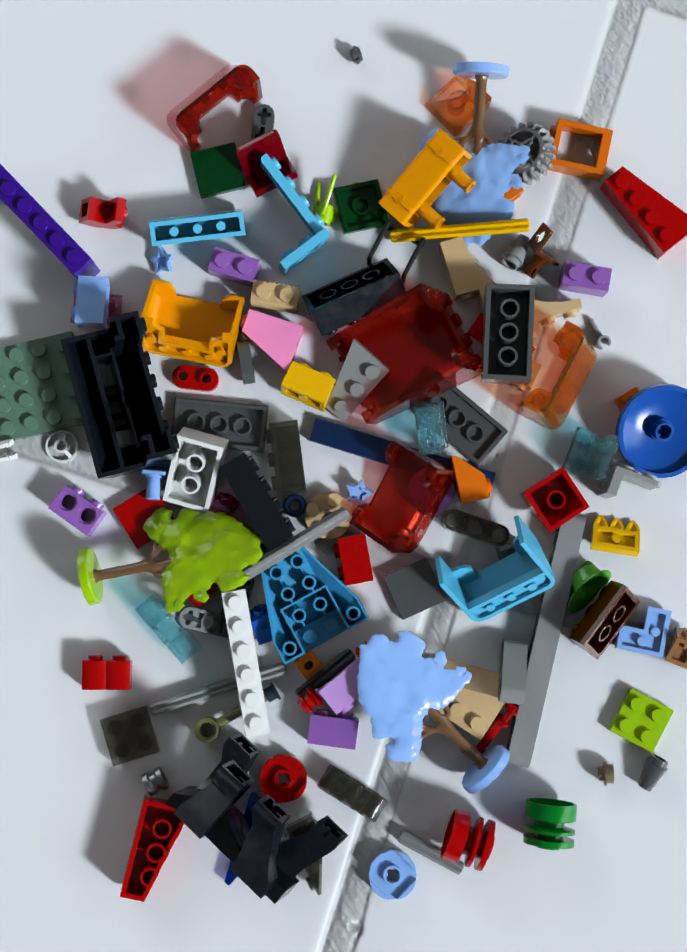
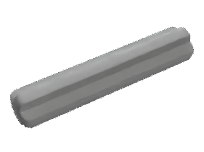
M406 830L400 833L398 842L457 875L462 872L464 863L461 860L453 863L441 859V850Z

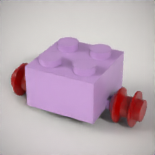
M356 647L357 656L322 685L319 690L306 687L307 694L304 696L298 694L300 699L297 703L305 713L310 711L313 714L312 707L315 705L322 706L321 696L336 715L340 712L344 715L355 706L353 701L359 697L356 675L359 673L360 648Z

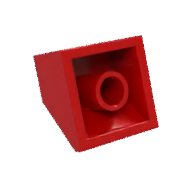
M564 467L557 469L520 493L532 514L549 533L589 508L586 500Z

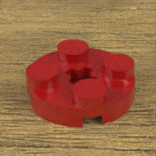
M278 754L271 757L265 762L260 771L262 792L265 796L269 794L276 803L295 801L303 794L306 788L307 772L299 759L292 755ZM279 773H287L290 782L288 784L284 782L280 785L277 775Z

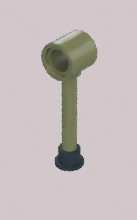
M272 682L269 687L263 689L265 702H271L277 698L281 699ZM240 706L217 719L215 717L200 719L195 725L196 737L202 742L213 741L218 736L222 726L242 716ZM210 723L214 727V733L210 736L204 735L201 732L202 724Z

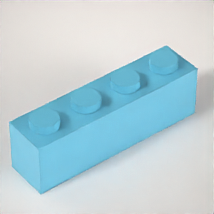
M243 209L152 219L149 221L152 246L246 235Z

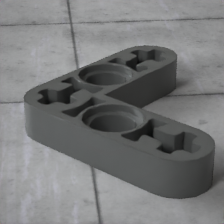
M254 577L248 580L246 584L234 589L245 588L248 605L254 586ZM185 605L179 612L175 613L176 623L184 628L228 638L223 608L220 614ZM183 614L197 617V621L183 619ZM207 616H212L214 619L213 626L206 629L203 621Z

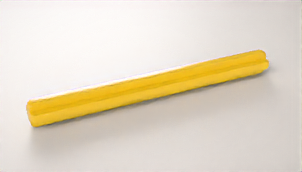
M523 218L441 225L437 230H434L432 226L394 229L390 231V240L396 243L420 241L422 237H425L426 240L528 232L530 223L529 219Z

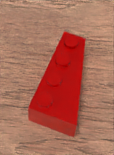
M623 166L601 185L600 190L657 259L687 237V214Z
M144 795L120 897L145 901L175 840L182 830L184 823L174 814L177 809L166 805L167 800Z

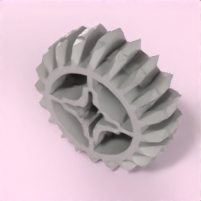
M529 121L526 125L519 122L518 128L511 126L510 133L503 132L505 138L504 140H498L499 143L518 146L524 144L530 148L528 153L530 158L524 165L520 163L512 174H518L523 185L524 183L532 185L533 179L540 182L541 174L547 176L545 171L547 167L553 168L550 161L557 159L553 153L557 150L556 145L553 144L555 140L550 135V132L540 124H533Z

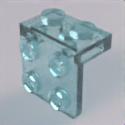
M577 427L562 467H564L568 474L582 480L602 481L603 478L607 477L610 471L609 462L618 449V436L614 434L599 435L582 427Z

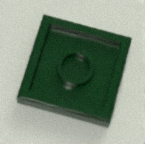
M235 142L190 152L201 199L246 188L241 165L235 153Z
M378 179L333 188L332 192L343 235L383 227L388 220L386 210L378 203L382 198Z

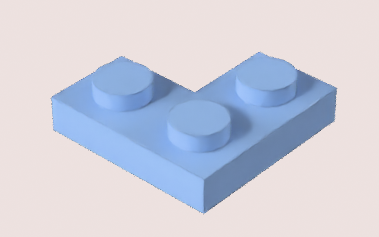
M646 606L642 629L623 625L617 633L614 648L663 658L672 611Z

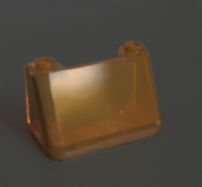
M569 321L562 325L553 339V342L559 346L560 352L558 357L567 361L552 392L550 393L541 388L532 390L525 402L522 401L516 411L517 414L550 430L561 427L565 422L597 358L594 347L582 329Z

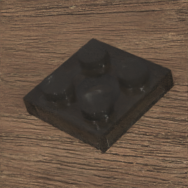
M147 705L100 720L113 766L160 752Z

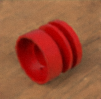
M454 809L444 835L440 854L441 859L457 863L461 855L465 854V867L469 868L474 861V869L481 872L493 849L495 821L488 820L484 826V818L479 816L474 826H472L470 813Z

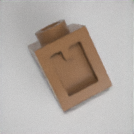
M676 627L674 630L675 637L665 654V660L687 669V628L681 629Z

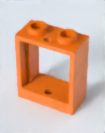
M559 118L556 125H551L550 135L555 140L553 144L557 148L553 153L557 156L562 131L597 138L599 143L594 167L554 159L550 161L553 168L547 167L546 170L600 181L605 173L613 130Z

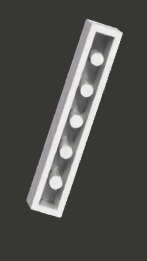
M242 588L220 592L245 736L250 738L270 734L246 590Z

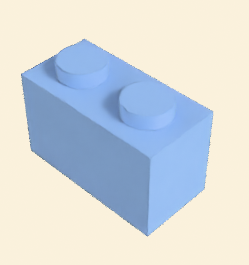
M78 275V283H74L73 287L76 306H72V320H74L78 328L107 329L110 282L108 278Z

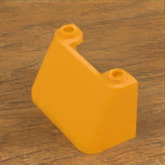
M153 279L141 317H144L147 326L146 337L143 338L142 343L143 350L153 354L218 367H229L232 364L245 297L235 294L225 295L222 298L221 304L178 296L176 295L175 287L170 282Z

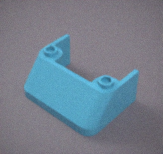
M518 515L514 517L518 534L513 541L516 552L477 572L472 566L467 564L451 569L440 556L435 557L439 585L473 621H485L550 589L555 584L553 571L536 536Z

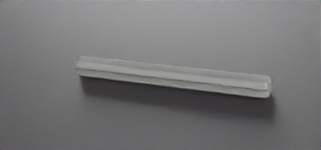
M345 507L337 509L263 554L257 564L248 565L242 569V572L250 576L248 580L252 579L350 519L348 510Z
M283 662L259 669L261 682L285 675L287 672ZM232 677L149 704L150 713L152 716L237 690L236 679Z

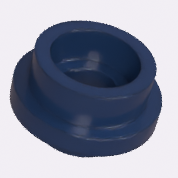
M291 494L284 500L283 508L287 515L300 517L306 511L307 503L303 496ZM294 501L300 504L297 510L291 509V503Z

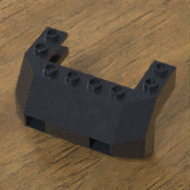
M138 311L109 317L108 329L61 339L98 479L114 478L173 460L178 452L177 449H179L176 434H171L167 419L162 420L160 411L164 410L160 396L156 397L154 390L157 387L154 373L150 374L148 365H151L148 351H144L142 347L143 338L146 337L147 326L144 317H139ZM110 365L115 385L103 387L98 367ZM128 429L131 443L119 446L116 432Z

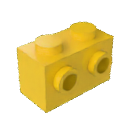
M292 361L281 383V394L324 412L336 379L327 372H318L311 369L306 363Z

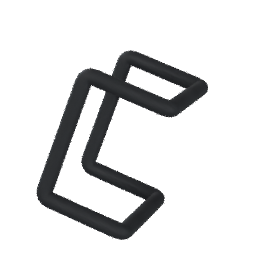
M390 219L385 222L367 257L368 266L373 264L371 263L372 257L385 232L395 229L391 227ZM422 237L420 241H410L416 244L417 247L402 273L401 279L403 283H405L406 276L421 247L425 244V237Z

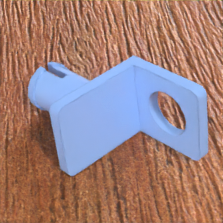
M170 461L165 462L161 469L150 467L141 470V474L147 478L145 499L160 500L161 481L168 477Z

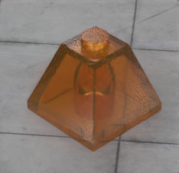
M455 76L424 105L454 137L459 136L473 123L476 81ZM487 92L485 111L489 108L492 97Z

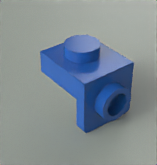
M266 604L257 605L249 610L258 644L262 645L273 640Z

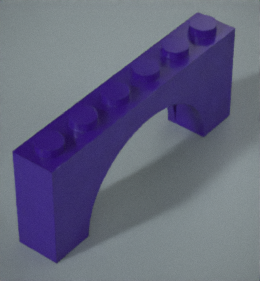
M0 164V200L39 238L77 280L78 275L96 276L101 270L91 257Z

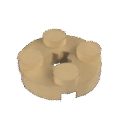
M325 492L318 494L306 507L305 521L307 527L321 520L322 516L325 515V510L328 509L329 512H333L341 507H345L350 514V519L319 538L331 540L342 536L351 524L352 511L349 503L337 493Z

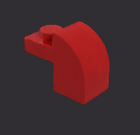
M90 196L81 200L79 223L97 228H122L127 216L126 199L117 197L106 201Z

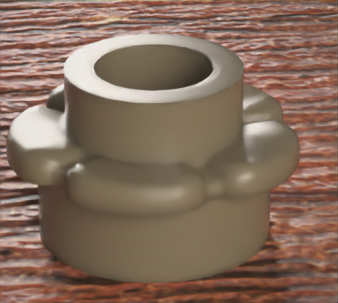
M603 762V766H598L599 781H603L605 786H607V783H614L613 764Z

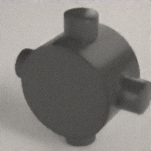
M353 46L350 50V55L353 63L359 64L363 60L362 53L359 47Z

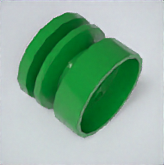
M548 798L526 799L525 816L536 821L535 823L524 825V830L531 833L523 834V842L546 850L574 848V839L568 836H574L575 830L564 825L565 823L576 822L577 804Z

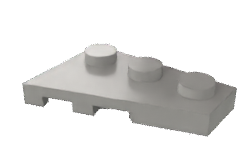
M355 338L326 406L343 423L390 371L383 362Z

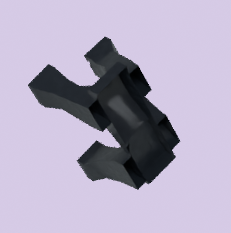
M242 733L230 736L225 741L221 762L198 787L188 786L173 793L165 804L177 809L174 814L199 839L206 836L233 863L229 869L260 899L267 896L276 904L299 882L296 877L303 869L335 850L349 835L327 815L317 821L309 831L281 841L285 823L291 815L277 804L269 794L257 801L253 806L252 826L250 829L243 813L234 804L255 782L247 773L261 751Z

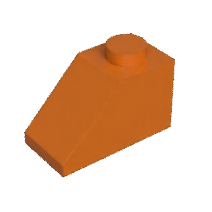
M457 456L451 457L450 462L459 503L465 504L490 498L489 493L493 492L490 479H486L484 473Z

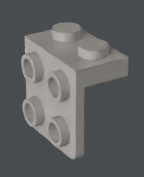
M620 464V466L607 469L605 476L600 477L597 484V489H599L598 496L606 499L616 496L622 480L648 490L659 488L661 482L657 481L656 476L643 472L641 475L633 472V467Z

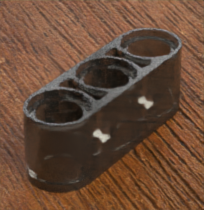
M449 510L442 517V525L446 530L492 546L504 545L510 538L509 530L504 525L460 510ZM449 514L458 516V526L451 527L448 525L447 517ZM473 521L481 525V532L478 535L471 533L469 525ZM495 529H500L504 534L501 542H496L492 538V532Z
M331 764L328 765L317 783L321 790L373 822L377 821L388 802L384 797Z

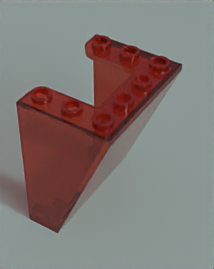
M420 283L326 340L330 351L338 350L340 362L344 363L355 338L390 369L363 402L360 403L362 408L367 409L361 413L366 424L376 425L481 375V357L478 353L475 354L472 349L473 341L468 333H464L461 327L463 321L457 312L454 313L451 307L453 302L447 292Z

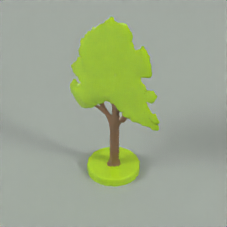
M163 507L157 509L143 526L144 531L153 540L152 552L148 558L137 563L100 570V565L94 551L90 547L81 548L78 550L77 555L78 577L87 603L95 605L99 604L103 598L102 580L142 572L152 573L154 577L162 578L161 586L166 603L164 608L167 613L171 614L174 611L179 612L185 607V600L192 594L194 600L206 603L209 599L206 591L215 582L222 592L242 586L250 578L249 575H245L242 572V569L248 565L257 564L263 556L260 548V543L263 541L248 528L244 527L242 522L237 521L230 515H226L224 512L215 513L208 511L202 514L201 511L183 507L176 519L172 520L173 510ZM163 550L168 551L169 557L167 559L155 561L159 552ZM164 569L165 572H158V570Z

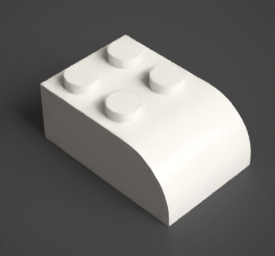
M183 427L177 434L179 449H177L178 452L174 459L171 460L162 500L207 513L212 506L221 475L219 467L224 463L229 439Z

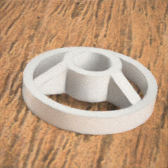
M58 430L47 438L45 449L47 455L53 461L66 463L76 457L79 443L71 432ZM58 433H64L62 439L56 440L53 446H49L53 436ZM68 435H71L76 443L73 455L68 451L69 443L66 441ZM60 442L65 443L64 450L58 449L57 446ZM55 450L58 453H65L69 458L57 460L52 457L49 451Z

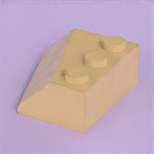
M447 659V663L443 668L456 670V666L466 667V671L472 674L470 682L465 684L454 701L448 704L450 708L449 719L481 740L505 704L498 702L499 673ZM440 707L439 712L442 715L445 714L443 709Z

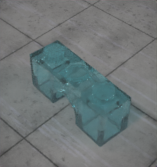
M154 593L141 603L135 611L183 664L203 646L188 629L176 623L173 614L167 613L164 608V601L157 593Z

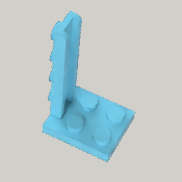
M266 153L261 157L260 165L313 234V237L311 234L304 237L299 242L300 244L296 250L293 251L290 248L280 256L278 268L285 275L325 245L331 234L326 228L322 227L324 222L317 213L313 215L309 210L310 204L304 195L301 194L299 196L293 189L296 186L288 175L284 177L279 170L281 165L274 156L270 158Z

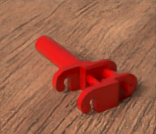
M505 703L507 709L503 715L497 714L494 723L475 748L479 752L483 753L503 726L508 728L509 719L512 715L517 716V704Z

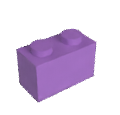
M214 247L207 269L211 276L252 287L253 281L258 278L261 264L259 259Z
M565 261L561 267L557 290L604 297L609 291L612 268Z
M317 709L316 713H311L308 744L355 750L359 718H354L355 714L345 713L343 715L340 712V716L330 715L331 711Z

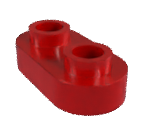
M180 365L172 373V380L180 389L212 392L219 385V376L211 368ZM181 373L188 374L186 380H180L179 376ZM204 376H210L211 381L209 383H204Z

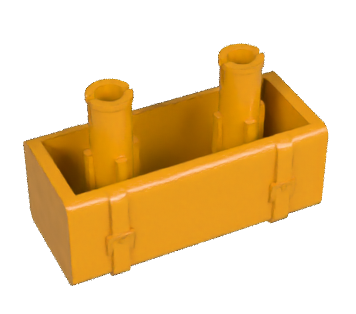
M439 128L433 137L429 138L424 148L394 184L386 190L387 192L378 203L403 226L412 228L422 217L434 230H437L443 224L445 218L439 215L431 205L451 181L456 183L465 193L472 190L476 181L462 170L472 155L449 134Z

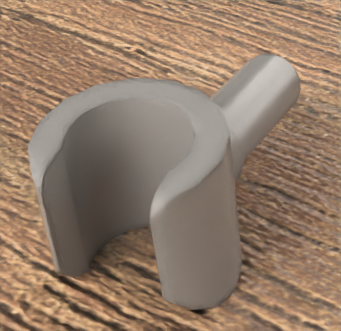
M593 318L589 319L588 322L596 337L594 341L596 348L603 349L600 345L602 338L610 346L611 339L606 335H602Z

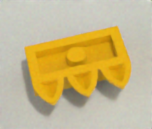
M599 515L591 529L590 549L637 557L640 552V529L637 523L632 520L624 530L622 522L617 517L608 527L606 519Z

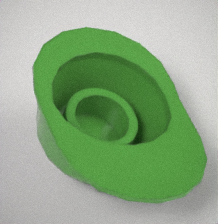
M586 561L572 577L571 588L573 595L568 602V611L576 613L584 609L610 580L611 572L609 570L601 571L591 561Z

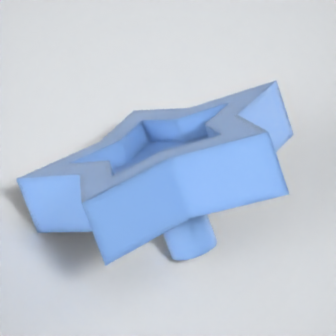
M159 247L157 254L149 258L155 264V274H159L163 270L172 272L171 261L174 255L167 254L163 247Z
M363 479L357 484L347 483L346 485L350 492L348 501H358L364 506L365 498L373 494V490L365 487Z

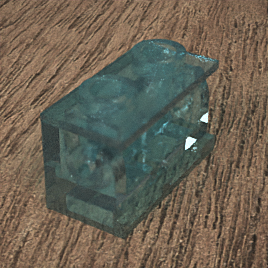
M444 401L422 402L414 408L419 455L442 454L443 450L449 447Z

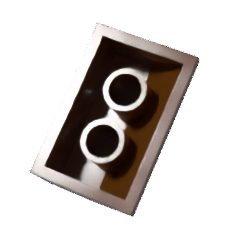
M611 580L608 585L601 589L595 603L587 608L581 622L573 627L569 638L578 647L598 660L640 602L627 586Z

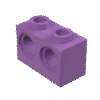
M64 485L48 509L85 535L91 536L107 515L102 510L104 505L94 498L89 501L83 497L85 492L77 486L69 487ZM68 496H73L75 504L72 508L68 509L64 504L65 499ZM88 509H92L94 512V518L90 522H86L83 517Z

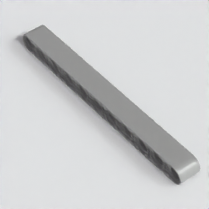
M580 513L556 529L549 560L555 584L550 589L542 592L527 655L525 700L523 705H518L517 716H513L506 747L510 753L509 761L507 762L509 764L529 768L573 580L572 577L586 523L585 514Z

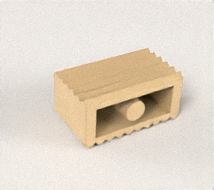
M255 279L253 281L250 303L255 308L298 314L301 295L299 286L295 287L292 285L290 287L289 284L285 286V284L281 285L280 283L276 285L275 282L267 283L266 281L262 282Z

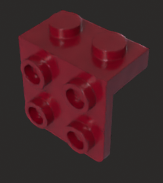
M275 129L239 146L235 150L245 178L257 198L277 188L260 165L261 157L267 153L270 158L273 156L281 165L279 170L284 177L288 175L292 180L298 177L295 168L286 155L280 135Z

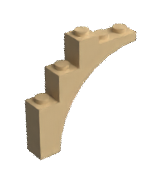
M463 236L440 242L438 249L454 300L468 301L477 294L482 313H484V290L486 284L497 283L491 280L479 268L469 253ZM580 298L563 302L534 300L533 339L536 337L535 334L540 331L539 323L542 326L554 323L555 319L559 317H564V320L577 316V312L582 309Z

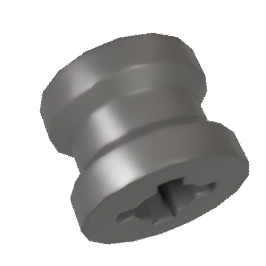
M160 766L155 768L152 773L146 772L141 775L145 789L150 796L156 795L158 790L169 788L167 778Z

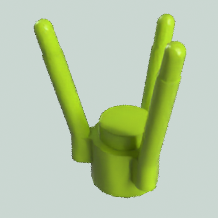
M336 174L332 175L324 203L321 202L320 206L321 181H317L312 214L317 213L325 226H330L331 221L336 222L338 216L337 208L333 211L334 207L329 205L337 178Z

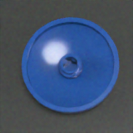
M674 384L648 386L634 394L622 408L616 424L617 446L623 459L641 474L646 472L656 476V478H668L679 475L687 470V389Z

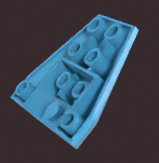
M305 547L261 573L272 640L284 665L369 619L359 598Z

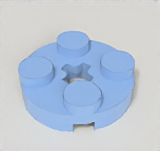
M388 849L375 856L368 872L373 891L384 899H402L413 890L416 883L417 874L414 862L406 853L396 849ZM389 869L398 870L397 880L393 878L388 880L386 878Z

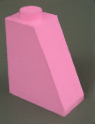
M249 309L247 315L243 314L240 322V327L243 328V335L281 370L287 373L292 361H294L304 331L303 326Z

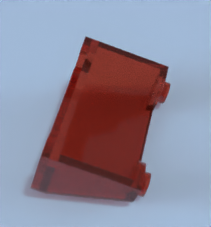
M237 64L223 67L168 113L167 124L170 130L189 152L198 151L201 148L198 142V136L202 133L200 119L229 95L237 103L241 99H248L255 104L263 98L260 77L252 68L247 65Z
M393 440L385 450V460L390 465L370 503L358 505L354 509L350 524L392 553H411L418 547L454 481L455 472L411 447Z

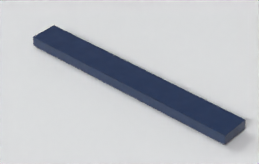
M318 418L315 420L309 439L311 442L412 473H416L423 467H439L450 475L454 481V486H456L449 458ZM475 467L484 473L486 479H490L491 485H493L496 473Z

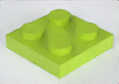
M629 688L608 730L653 753L674 710Z

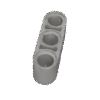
M507 639L502 641L498 702L517 705L524 704L527 675V642Z

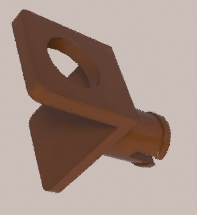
M545 223L540 225L527 243L534 255L522 271L533 279L545 262H550L556 267L559 265L558 261L551 254L542 249L553 234V231ZM545 231L543 239L538 242L539 236Z

